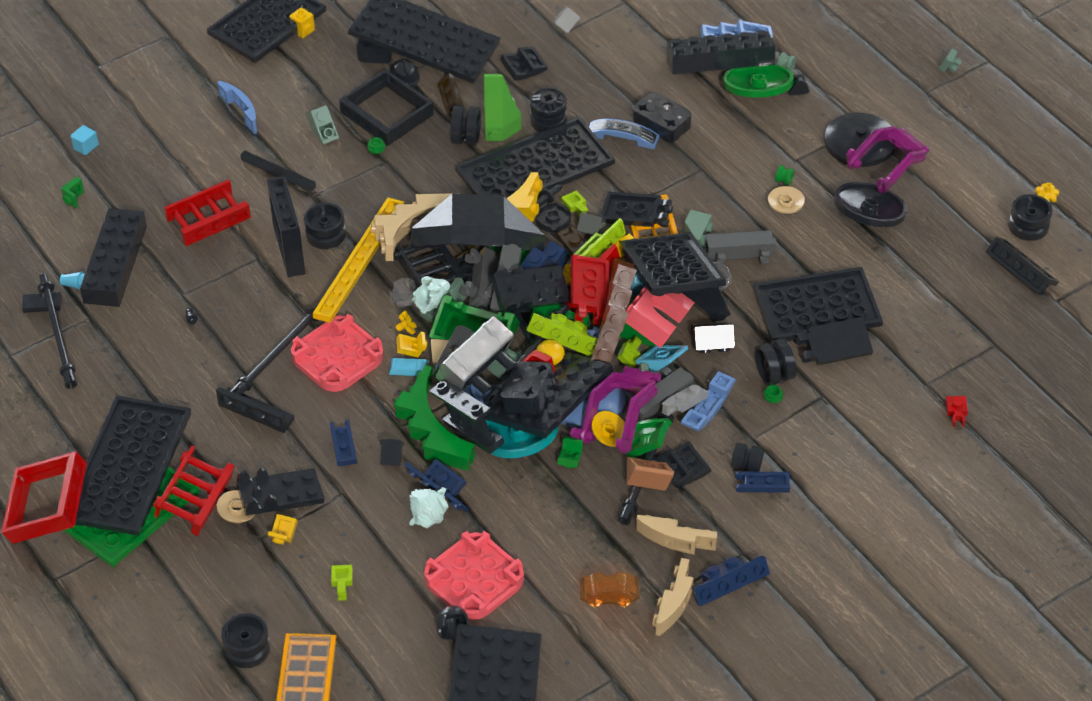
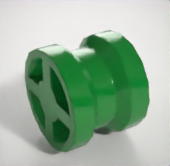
M780 165L776 172L775 182H784L785 185L790 186L794 178L795 169H787L785 166Z

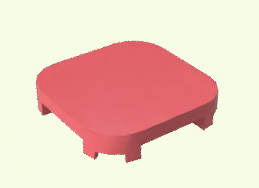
M348 313L346 316H335L331 323L325 322L302 339L297 336L293 340L291 347L292 362L318 386L331 392L342 391L377 368L382 363L384 357L382 341L378 337L374 339L353 321V316Z
M468 531L462 533L461 540L434 560L430 557L426 562L424 571L425 583L428 589L447 606L455 605L462 607L467 613L469 620L481 619L490 614L518 592L524 582L523 566L519 558L514 560L490 539V534L485 531L483 533H469Z

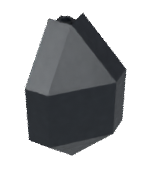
M451 194L411 228L410 247H417V250H421L422 246L449 244L498 247L515 244L522 248L523 251L530 252L535 247L543 252L545 248V235L504 196Z

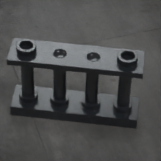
M399 243L396 245L393 257L396 261H399L415 286V290L421 287L422 277H430L441 272L449 274V277L444 278L449 284H452L455 278H462L466 285L465 274L446 245L422 246L421 250L429 247L434 252L409 261L406 255L420 250H417V247L410 246L402 249ZM433 260H440L441 265L419 273L414 269V267Z
M445 379L429 390L432 395L442 400L448 409L449 414L442 419L447 427L488 454L493 453L505 443L503 437L489 429L484 416L491 412L488 406Z

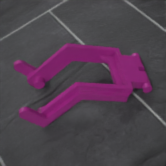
M892 126L876 129L856 151L850 148L846 153L847 167L849 169L853 167L858 169L862 165L860 161L862 157L878 141L889 140L907 154L885 179L881 177L876 182L878 192L886 193L911 165L924 162L926 159L925 154L930 150L904 128L899 130Z
M628 366L624 367L623 373L613 372L590 392L582 428L573 427L570 436L583 440V444L593 442L596 437L593 434L591 422L598 412L600 401L615 388L631 391L637 394L630 400L622 437L616 441V448L619 449L620 453L626 454L631 451L640 409L658 393L656 381L659 382L661 380V374L650 371L642 372L641 369Z

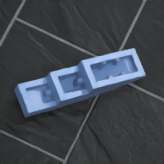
M741 20L738 21L737 25L720 22L719 27L702 24L700 28L701 38L708 35L723 36L727 33L732 35L740 34L741 32L754 33L759 30L769 31L773 38L771 26Z

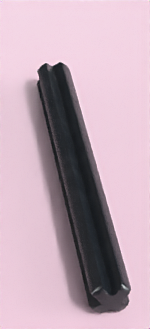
M243 151L240 155L242 161L278 177L285 176L287 181L309 191H313L316 188L315 181L248 151Z

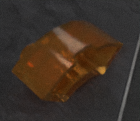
M598 572L580 579L581 600L595 608L607 604L626 607L640 598L639 578L623 572H616V575H603V572Z

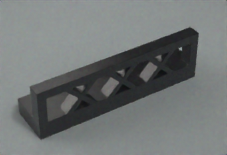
M995 237L986 250L987 254L1038 295H1043L1049 285L1057 286L1059 283L1057 279L1006 239Z
M222 387L216 389L219 406L277 431L285 433L294 421L293 414L243 394L241 396L229 391L231 390L229 387L227 389Z

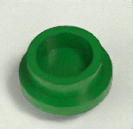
M372 138L368 143V150L373 154L382 153L385 150V143L381 138Z
M770 385L764 391V399L769 403H778L783 399V391L777 385Z

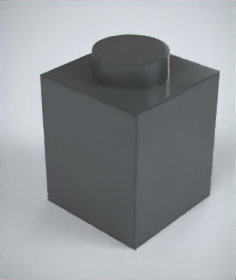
M581 213L577 231L590 235L595 233L602 235L607 229L606 219Z

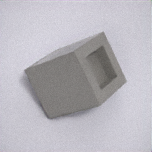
M565 5L553 22L566 33H569L580 19V16Z

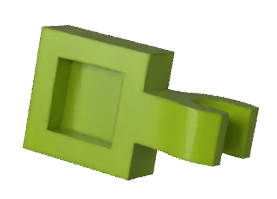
M577 190L561 197V203L568 207L571 213L576 211L579 218L581 213L588 212L586 200Z
M637 336L634 337L633 341L628 339L622 345L617 358L625 366L635 368L636 360L641 355L637 349L642 341Z
M334 565L331 568L332 587H337L338 601L347 600L346 586H353L352 565Z

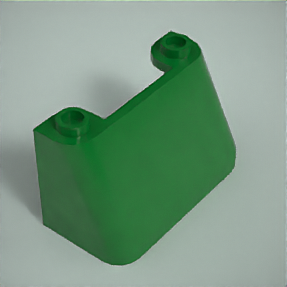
M443 295L429 338L449 340L455 328L460 325L476 332L493 316L515 336L520 322L515 314L505 312V315L500 312L498 314L467 306L461 301L452 302L453 297Z

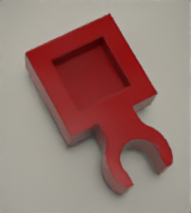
M946 396L947 416H953L952 426L955 427L956 421H961L962 427H964L965 416L968 413L966 396Z

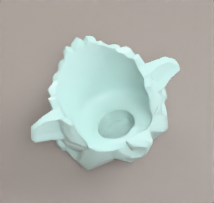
M428 276L421 278L422 285L413 292L414 297L412 301L421 310L422 314L440 305L443 295L450 288L448 281Z
M442 487L437 492L431 489H416L411 492L409 497L411 498L410 509L413 518L410 520V526L417 524L429 528L434 524L442 522L444 513L449 508L444 496L446 488Z

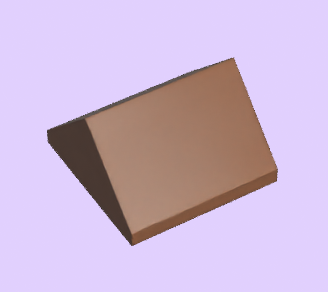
M627 457V485L666 491L674 475V471L666 463Z

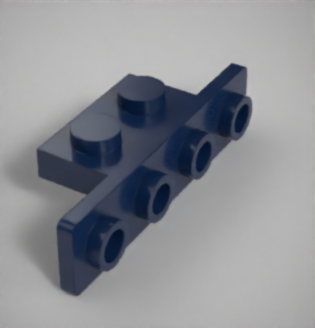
M437 459L433 461L424 474L408 462H404V465L408 468L407 473L415 479L417 476L421 477V483L429 489L433 486L437 489L436 492L442 487L446 488L444 496L451 500L449 504L458 511L462 508L467 512L469 508L455 498L467 483L464 479Z
M762 555L747 563L737 557H731L719 565L709 567L701 573L702 580L705 582L693 587L697 605L703 606L769 575L766 557Z

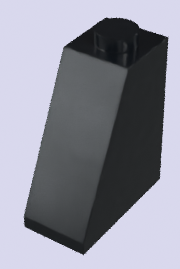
M720 287L717 289L706 288L700 291L682 292V294L694 302L693 306L713 322L722 321L731 315Z

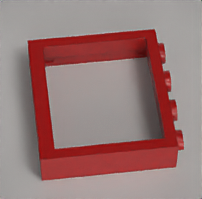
M75 451L15 468L1 533L14 544L74 527L87 462ZM65 474L57 514L22 524L30 484Z

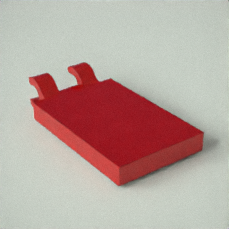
M573 254L571 257V307L576 308L575 321L583 322V318H586L587 312L594 313L593 325L600 326L609 291V260Z

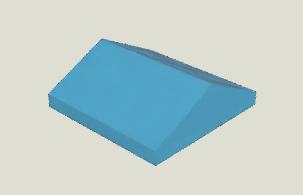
M655 345L636 360V364H649V370L657 372L688 350V345H663L661 348Z

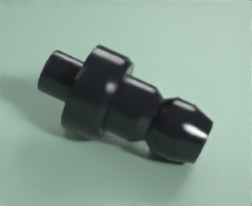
M187 308L186 320L189 324L193 325L197 322L198 317L191 308Z

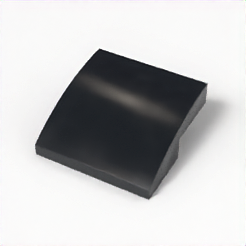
M533 46L519 47L517 53L501 55V62L515 81L536 76L548 69V66Z
M690 441L675 451L670 448L655 458L656 462L666 463L674 471L671 482L676 488L690 484L712 472Z

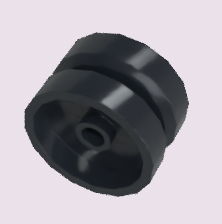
M455 105L451 118V144H462L465 139L467 145L477 146L481 131V108L470 107L467 112L465 106Z
M1025 194L1017 197L1013 201L1009 219L1010 231L1014 236L1022 240L1037 241L1044 238L1048 234L1053 212L1052 205L1047 199L1039 195Z
M319 203L311 206L305 212L306 238L313 247L330 249L335 248L344 241L346 236L345 218L343 210L338 205Z
M784 338L773 340L770 345L763 343L755 347L754 356L757 370L767 386L778 384L780 380L788 381L795 379L797 374L795 357L790 345Z
M241 613L231 617L224 624L221 632L224 653L227 660L233 666L252 668L260 665L267 659L270 653V639L268 637L267 625L262 618L251 613Z

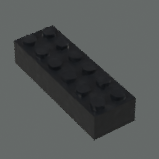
M759 30L754 33L741 32L740 34L733 35L727 33L723 36L708 35L702 38H675L667 41V60L673 74L775 65V44L769 31Z
M108 208L80 287L83 304L120 307L147 228L144 211Z

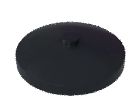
M848 113L837 117L827 126L824 140L825 147L832 157L847 165L846 153L850 148L856 151L874 130L892 126L884 119L872 114ZM889 140L876 142L860 160L862 162L860 167H870L883 163L891 157L895 150V145Z
M864 182L846 183L838 187L834 197V203L840 212L854 221L869 226H897L904 221L907 213L905 202L897 194L890 190L886 193L878 192V186L875 184Z

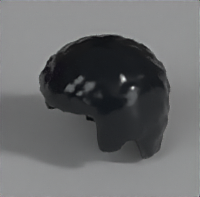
M448 606L438 612L436 616V629L441 639H456L458 623L469 625L467 613L462 607Z

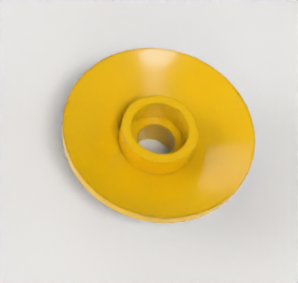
M601 411L592 419L591 428L593 434L604 445L616 447L617 439L622 437L625 422L613 412Z

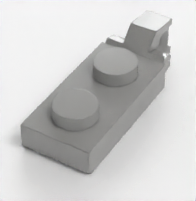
M692 384L667 398L662 403V413L667 416L677 410L682 413L708 397V391Z

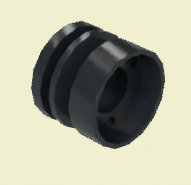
M545 87L536 90L531 95L530 121L534 130L541 132L567 121V98L563 91L557 88Z

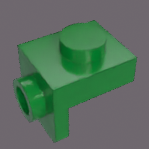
M75 177L61 188L62 200L66 205H70L75 209L78 207L77 198L84 193L82 180L78 177Z
M564 437L562 450L558 457V465H563L566 468H577L582 457L583 440Z

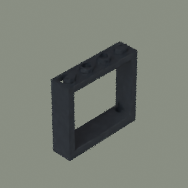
M386 69L339 99L340 113L375 138H381L386 146H389L434 115L433 102L429 98L423 96L418 90L413 89L405 81L403 82ZM385 87L417 108L416 111L391 128L386 127L358 106Z
M282 176L267 179L273 228L287 278L306 274L300 227L286 178Z

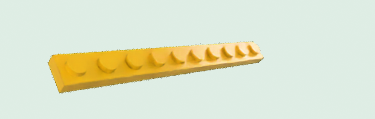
M387 198L377 215H392V212H395V205H401L404 202ZM371 224L314 310V319L328 323L332 322L380 247V241L375 240V233L371 234Z

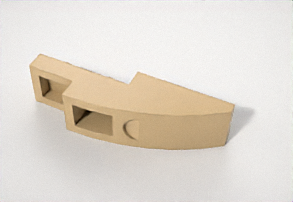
M637 515V531L659 545L689 554H694L695 548L716 551L717 532L678 527V520L671 518Z
M681 558L680 565L676 566L674 571L676 581L671 582L670 590H664L663 598L659 597L657 609L659 614H655L653 619V626L656 627L657 636L666 632L679 619L690 600L693 591V577H688L689 559Z

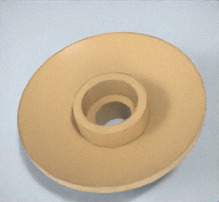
M789 186L775 188L768 196L770 207L784 214L799 211L805 202L802 192Z
M238 490L224 493L217 501V512L226 521L242 523L254 517V515L245 516Z

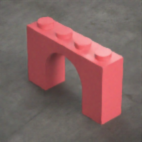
M645 286L628 307L627 311L629 314L626 323L661 348L676 329V326L662 317L653 307L663 311L680 323L694 302L682 293H668L663 296H655Z

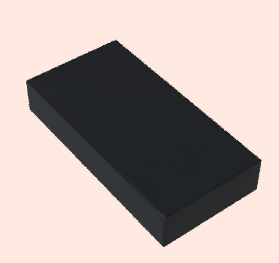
M61 292L51 293L56 311H61ZM44 293L23 295V313L48 311Z

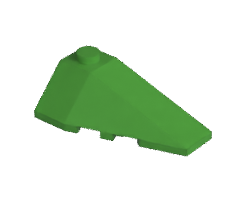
M484 74L486 141H504L522 129L521 112L517 109L516 102L509 92V87L503 75Z

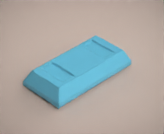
M392 358L389 375L417 376L418 372H421L425 365L429 366V360Z

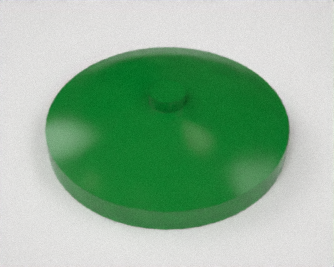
M777 64L730 69L723 77L724 87L727 91L735 95L752 98L771 97L782 94L791 89L794 83L793 73L786 67Z

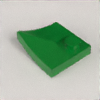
M664 418L637 422L631 451L626 453V455L634 458L662 447L666 431L672 422Z

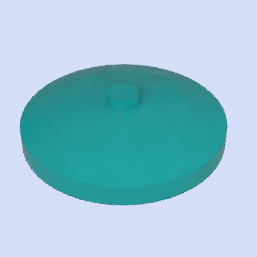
M486 420L489 429L502 436L505 441L502 446L491 453L501 458H520L537 453L547 447L555 439L558 432L557 427L547 438H542Z

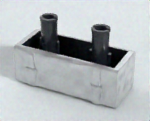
M493 316L464 344L448 356L441 364L436 378L440 382L445 379L462 391L471 383L482 395H485L492 386L480 374L495 360L507 369L508 372L517 363L504 352L511 343L514 334Z

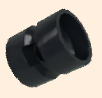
M736 442L731 468L742 470L747 467L750 472H760L764 448L752 446L749 449L747 444Z

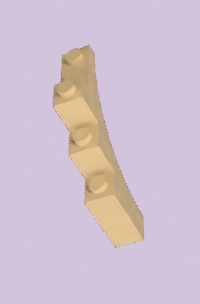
M416 194V201H413L412 204L395 205V212H392V215H375L374 222H371V234L375 233V240L380 241L381 254H385L386 261H393L396 245L404 236L411 232V228L451 194Z

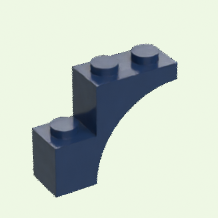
M550 240L543 252L533 247L520 266L523 267V270L562 266L563 270L571 257L565 248Z

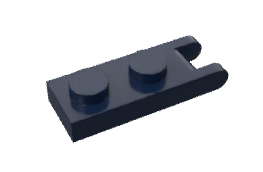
M345 420L344 427L335 428L334 422H331L330 429L337 466L357 464L349 420Z
M789 472L735 473V479L743 480V484L735 486L736 492L790 493Z

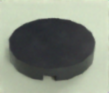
M545 203L539 206V213L535 216V222L541 230L555 233L566 229L570 225L571 213L568 207L561 203Z

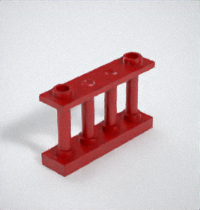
M229 179L164 207L167 222L176 219L182 227L180 230L185 246L250 219L251 215L249 204L246 201L238 204L231 196L232 187ZM225 198L231 207L221 211L215 201ZM206 205L215 213L207 218L199 210V208ZM190 212L198 220V222L191 225L183 218V215Z
M191 446L188 452L184 451L180 459L182 463L162 497H157L153 507L156 508L155 517H158L162 509L189 521L193 525L191 533L199 536L218 499L229 483L235 465L227 463L224 469H218L193 457L195 447ZM191 464L216 476V479H218L216 484H210L186 473L187 466ZM182 479L208 491L207 494L209 496L207 499H201L177 488L176 485ZM171 494L199 506L200 512L199 514H192L167 501Z

